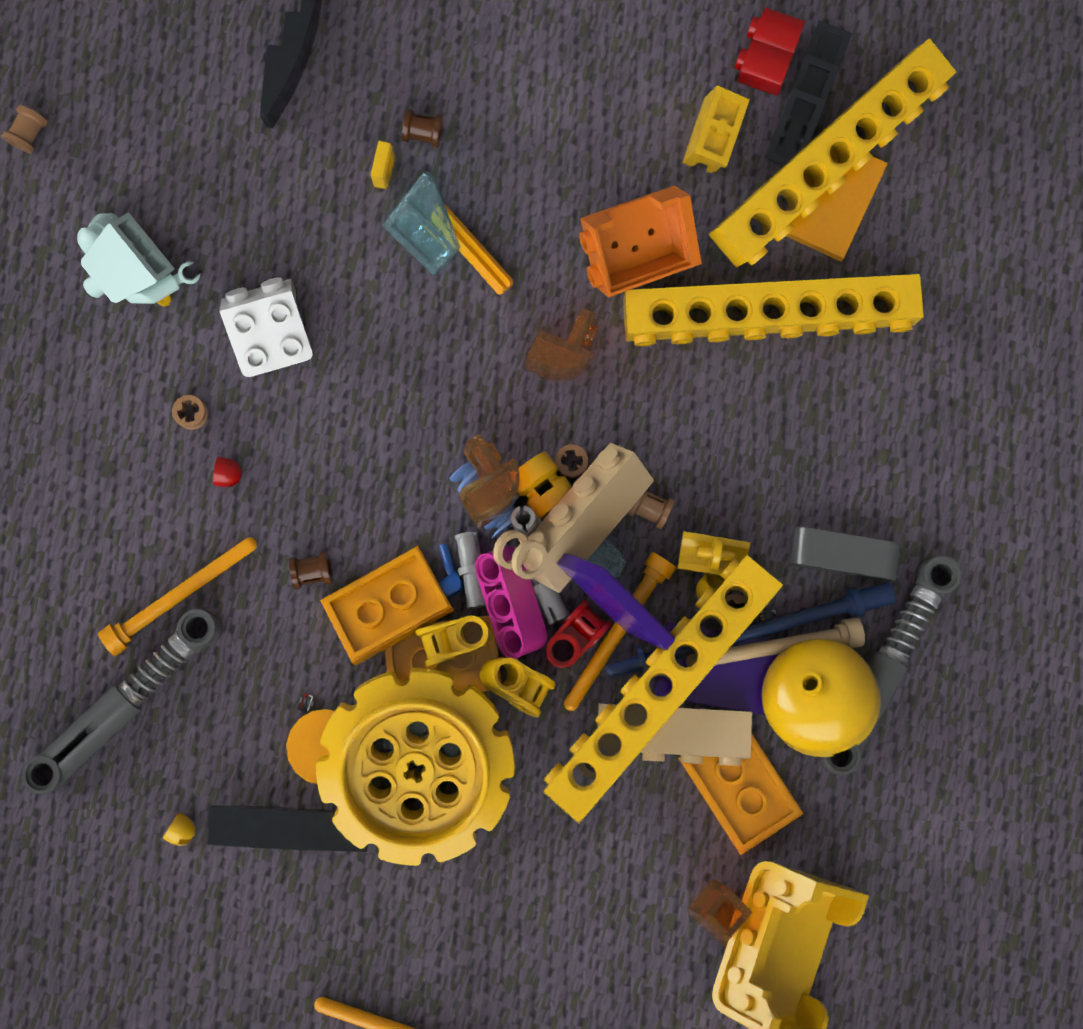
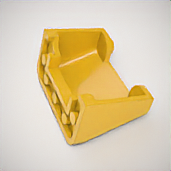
M768 861L758 863L750 874L713 986L712 996L716 1008L724 1015L749 1029H827L829 1019L827 1009L821 1001L810 996L811 988L832 923L847 927L857 924L864 914L869 895L781 864Z

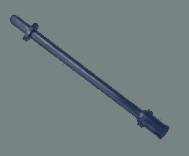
M886 581L883 584L860 590L856 587L847 589L842 599L750 624L734 644L844 613L853 615L855 618L864 616L865 611L895 604L896 597L893 587L889 581ZM721 632L706 637L715 638L719 636ZM641 645L636 646L637 656L608 664L605 667V674L609 678H615L641 670L642 675H644L650 668L645 662L654 651L645 653ZM689 647L679 648L675 652V660L687 658L690 654H695V652Z

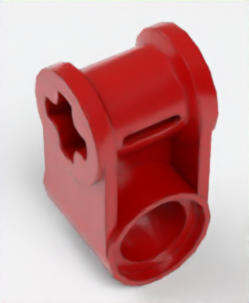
M586 599L563 622L564 625L546 645V659L555 668L563 669L570 667L612 626L609 620L604 622L588 607L589 602ZM565 641L570 644L573 651L570 660L561 662L554 658L552 654L554 643Z

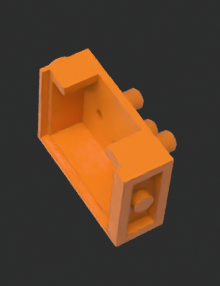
M675 185L580 218L583 232L579 233L580 243L584 252L588 254L590 266L587 267L588 279L593 288L597 287L608 298L702 264L691 197Z

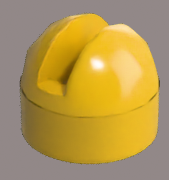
M704 574L696 585L697 598L700 599L709 588L716 592L724 580L720 576Z
M178 812L162 839L174 845H186L195 836V824L188 816Z

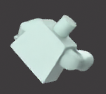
M129 212L120 218L112 213L97 214L87 228H81L78 232V244L85 253L81 259V265L90 275L83 285L86 292L94 298H99L106 294L114 303L126 299L133 304H154L179 290L178 285L183 282L193 284L200 278L201 273L194 278H187L183 275V268L194 263V261L190 260L183 262L179 267L178 273L172 276L170 273L175 270L174 267Z

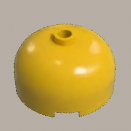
M809 639L793 644L774 659L763 680L762 706L770 726L788 746L809 756L832 757L834 756L833 754L845 751L855 744L859 745L873 730L880 713V689L872 670L855 650L838 641Z

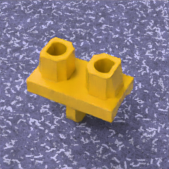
M684 531L682 533L677 569L720 576L734 559L741 563L749 553L751 542Z

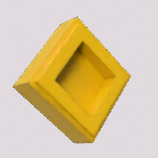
M378 141L370 174L374 187L386 190L389 188L396 158L391 143Z

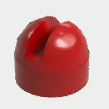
M217 457L213 473L214 486L232 487L237 484L242 476L239 464L230 458Z

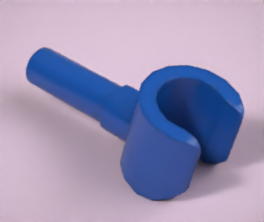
M443 544L439 548L448 576L439 580L438 583L444 594L450 599L462 592L463 584L453 566L448 544Z

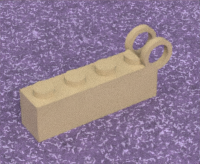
M609 443L583 475L575 481L558 504L550 510L546 518L531 535L526 537L518 531L510 530L498 538L493 550L496 563L506 569H513L516 575L524 579L535 578L536 581L560 593L571 580L556 564L564 553L588 560L654 482L653 478L634 452ZM518 538L520 545L515 549L512 560L505 561L503 559L504 546L509 540ZM521 564H523L528 571H523L521 568Z
M599 704L598 716L608 704ZM631 705L625 710L624 719L631 726H641L647 719V713L642 706ZM678 708L640 752L642 753V760L665 762V754L680 755V763L703 764V756L719 757L718 765L742 766V758L751 759L752 712ZM606 734L600 739L599 747L604 748L609 756H615L621 750L622 743L618 736ZM585 763L578 765L579 770L585 776L595 779L596 773L589 771Z

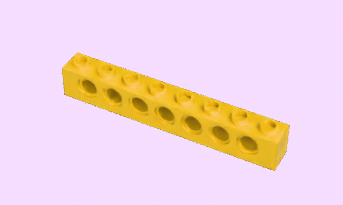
M930 38L912 50L708 235L736 268L746 262L751 266L754 265L768 252L764 247L773 238L779 242L795 228L791 222L797 216L801 215L805 218L821 204L817 199L825 191L829 195L847 181L843 175L850 168L857 171L873 157L869 152L877 144L882 148L898 135L895 128L902 121L907 125L924 111L921 107L924 101L929 98L933 102L948 90L949 85L946 82L956 73V70ZM908 80L914 83L916 93L909 88ZM882 103L889 106L891 116L883 111ZM856 125L864 130L865 140L858 136ZM830 148L837 151L840 163L832 160ZM804 172L811 174L814 179V187L806 184L803 177ZM778 195L783 196L787 200V211L782 210L778 206ZM751 219H756L760 222L762 226L761 235H757L752 231L750 226Z
M920 274L633 289L625 291L623 297L626 341H634L635 346L655 345L656 340L671 339L672 344H687L693 342V338L707 337L708 342H724L734 335H744L745 340H760L766 338V334L780 333L781 338H797L807 331H817L818 336H833L839 334V330L853 329L854 334H869L875 332L876 328L890 327V332H906L912 330V326H915L924 318ZM881 299L885 301L888 306V313L879 312L874 307L873 300ZM837 301L849 303L852 308V314H842L837 308ZM809 303L813 305L816 310V316H805L800 310V304ZM773 305L777 307L780 312V318L771 319L764 314L763 306ZM729 307L739 308L744 314V319L741 321L730 319L726 309ZM701 309L707 314L708 320L704 323H697L691 319L689 311ZM656 311H665L671 316L672 322L667 325H660L654 321L652 314Z
M748 555L741 563L734 559L720 575L725 581L716 592L709 588L695 604L700 610L691 621L685 616L672 630L671 634L675 637V641L666 651L658 647L645 662L650 666L641 678L633 675L620 691L625 696L616 707L608 704L596 718L595 722L600 725L590 737L584 733L570 748L569 751L574 754L571 760L565 766L558 763L545 777L544 781L548 786L543 792L578 823L585 818L783 586ZM730 590L741 591L746 597V605L739 609L730 607L726 603L725 594ZM708 618L717 620L721 625V634L715 638L703 635L700 630V623ZM689 647L696 653L697 661L691 667H682L675 660V652L679 648ZM664 676L670 680L672 690L667 696L658 697L651 692L649 684L654 677ZM640 705L645 709L647 719L641 726L634 727L625 721L624 713L629 706ZM606 734H614L621 740V750L615 756H605L599 749L600 739ZM582 763L592 765L596 772L594 782L585 787L577 784L574 779V770Z

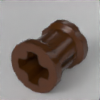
M407 109L402 128V141L408 143L411 139L432 144V147L438 148L443 129V115L437 114L436 117L414 114L412 109Z
M322 551L320 556L304 559H297V557L289 558V571L295 590L301 589L302 585L323 581L326 584L333 583L331 562L327 551Z

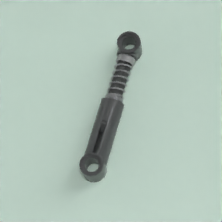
M946 556L930 558L921 562L915 572V588H913L910 594L912 600L905 603L907 609L900 612L902 618L895 621L897 627L890 630L892 636L886 638L887 645L881 646L879 652L874 651L867 663L880 689L881 707L877 722L871 733L859 745L855 744L846 750V758L842 764L834 765L830 757H817L820 766L826 771L837 775H849L859 767L863 749L908 670L905 664L908 662L907 658L910 657L908 655L909 650L915 648L913 646L915 639L920 640L918 637L920 630L925 631L923 628L925 621L930 622L927 619L929 614L935 613L932 609H937L940 601L944 600L946 595L955 590L960 584L962 578L961 569L952 558ZM934 566L939 567L944 572L945 579L941 586L936 585L931 579V571Z
M193 609L184 613L179 619L175 634L168 638L169 643L166 646L161 645L162 650L159 653L153 652L155 657L151 660L146 659L147 664L143 668L139 666L137 674H131L132 678L128 682L115 683L39 756L27 761L22 771V781L25 787L32 793L44 794L60 790L66 786L71 776L142 710L141 705L144 703V699L149 698V692L156 691L157 684L163 685L164 678L171 677V671L178 670L180 663H186V659H190L194 653H199L204 647L212 646L220 639L223 626L219 616L212 611ZM203 618L208 623V632L199 639L193 632V626L198 619ZM88 734V736L79 745H77ZM45 764L51 766L54 775L50 783L44 781L41 775L42 767Z

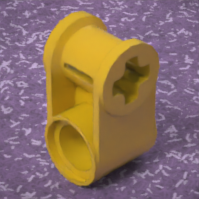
M466 616L416 630V635L422 638L428 658L425 661L426 667L458 658L459 655L486 646L491 638V627L488 622L478 616ZM471 622H477L483 629L482 639L476 644L467 642L463 634L464 628Z
M490 658L484 662L479 672L481 683L486 689L502 697L521 712L535 718L540 717L542 712L539 708L548 691L553 690L556 685L549 677L527 667L514 658ZM502 665L507 671V677L503 684L497 678L498 669Z

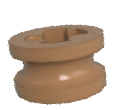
M183 395L175 401L172 407V416L175 422L185 429L196 430L207 422L209 416L208 408L196 396ZM191 404L194 408L199 407V411L194 414L195 420L191 422L186 417L182 418V413L187 411L186 405Z
M574 444L563 446L556 454L555 464L558 466L557 471L561 476H565L568 479L579 478L588 466V456L585 450ZM574 452L575 458L582 459V465L577 464L576 471H569L568 465L561 464L562 457L567 459L566 453Z

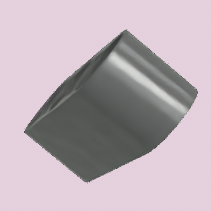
M795 527L789 565L880 581L896 582L901 544L814 528Z

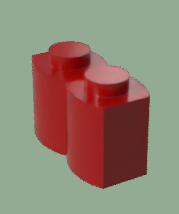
M764 7L760 18L753 16L746 36L752 39L748 50L741 48L734 68L740 71L738 83L778 96L805 21Z

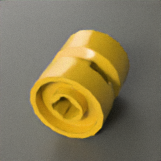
M546 451L539 453L524 463L507 479L519 496H527L526 506L530 507L541 520L546 518L550 510L558 504L572 487L565 476H557L558 466ZM549 482L552 488L540 496L536 490Z

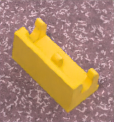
M717 85L703 100L682 163L691 167L697 163L706 164V172L714 173L721 167L726 168L750 99Z

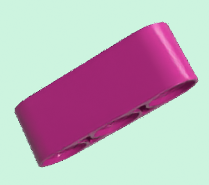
M513 546L504 547L503 559L505 561L512 560L516 548ZM493 551L483 553L476 560L475 570L501 652L508 658L517 659L543 648L547 642V631L531 579H524L516 575L513 569H506L497 564ZM521 564L522 570H523V571H528V570L524 567V565Z

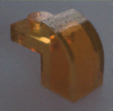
M582 308L567 341L540 329L525 361V370L552 381H568L584 373L591 365L594 357V352L583 348V346L591 347L599 327L593 325L596 313Z
M478 434L466 442L464 453L480 478L461 489L459 500L477 528L481 529L502 516L510 507L518 491L520 474L514 458L500 465L501 457L496 447L490 441L485 442L482 436Z
M711 879L686 908L691 917L704 927L725 949L728 941L752 913L729 887L715 879Z

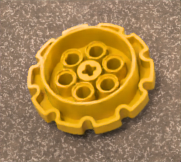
M413 668L409 679L405 681L399 680L393 671L375 676L356 688L354 697L357 704L348 705L342 702L338 705L323 731L320 743L329 750L330 754L320 756L316 763V778L321 800L323 803H334L338 807L332 822L344 837L360 849H363L367 844H375L379 848L378 857L381 860L401 865H419L422 856L427 853L433 854L438 862L455 858L476 845L477 836L474 832L475 830L480 828L487 831L493 830L509 802L510 789L501 782L506 778L514 776V751L508 731H497L494 729L493 725L499 720V712L493 703L473 685H468L464 690H456L453 686L454 677L452 674L435 669ZM416 721L423 722L427 725L429 732L424 736H416L410 732L409 724ZM379 738L388 739L393 744L394 749L388 753L380 752L375 748L374 741ZM446 743H454L461 749V753L455 757H447L441 752L440 748ZM410 761H414L417 766L423 764L422 772H418L416 768L409 769ZM378 776L385 777L391 783V787L379 790L372 784L371 780ZM444 781H451L457 785L458 790L453 794H444L439 790L438 785ZM417 798L422 802L423 807L416 811L409 810L404 805V800Z

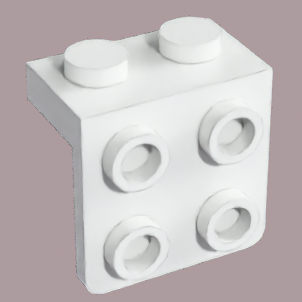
M280 277L264 281L260 288L247 291V288H237L226 293V297L221 299L219 312L244 376H256L311 359L312 348L296 304V291L292 279L283 281Z

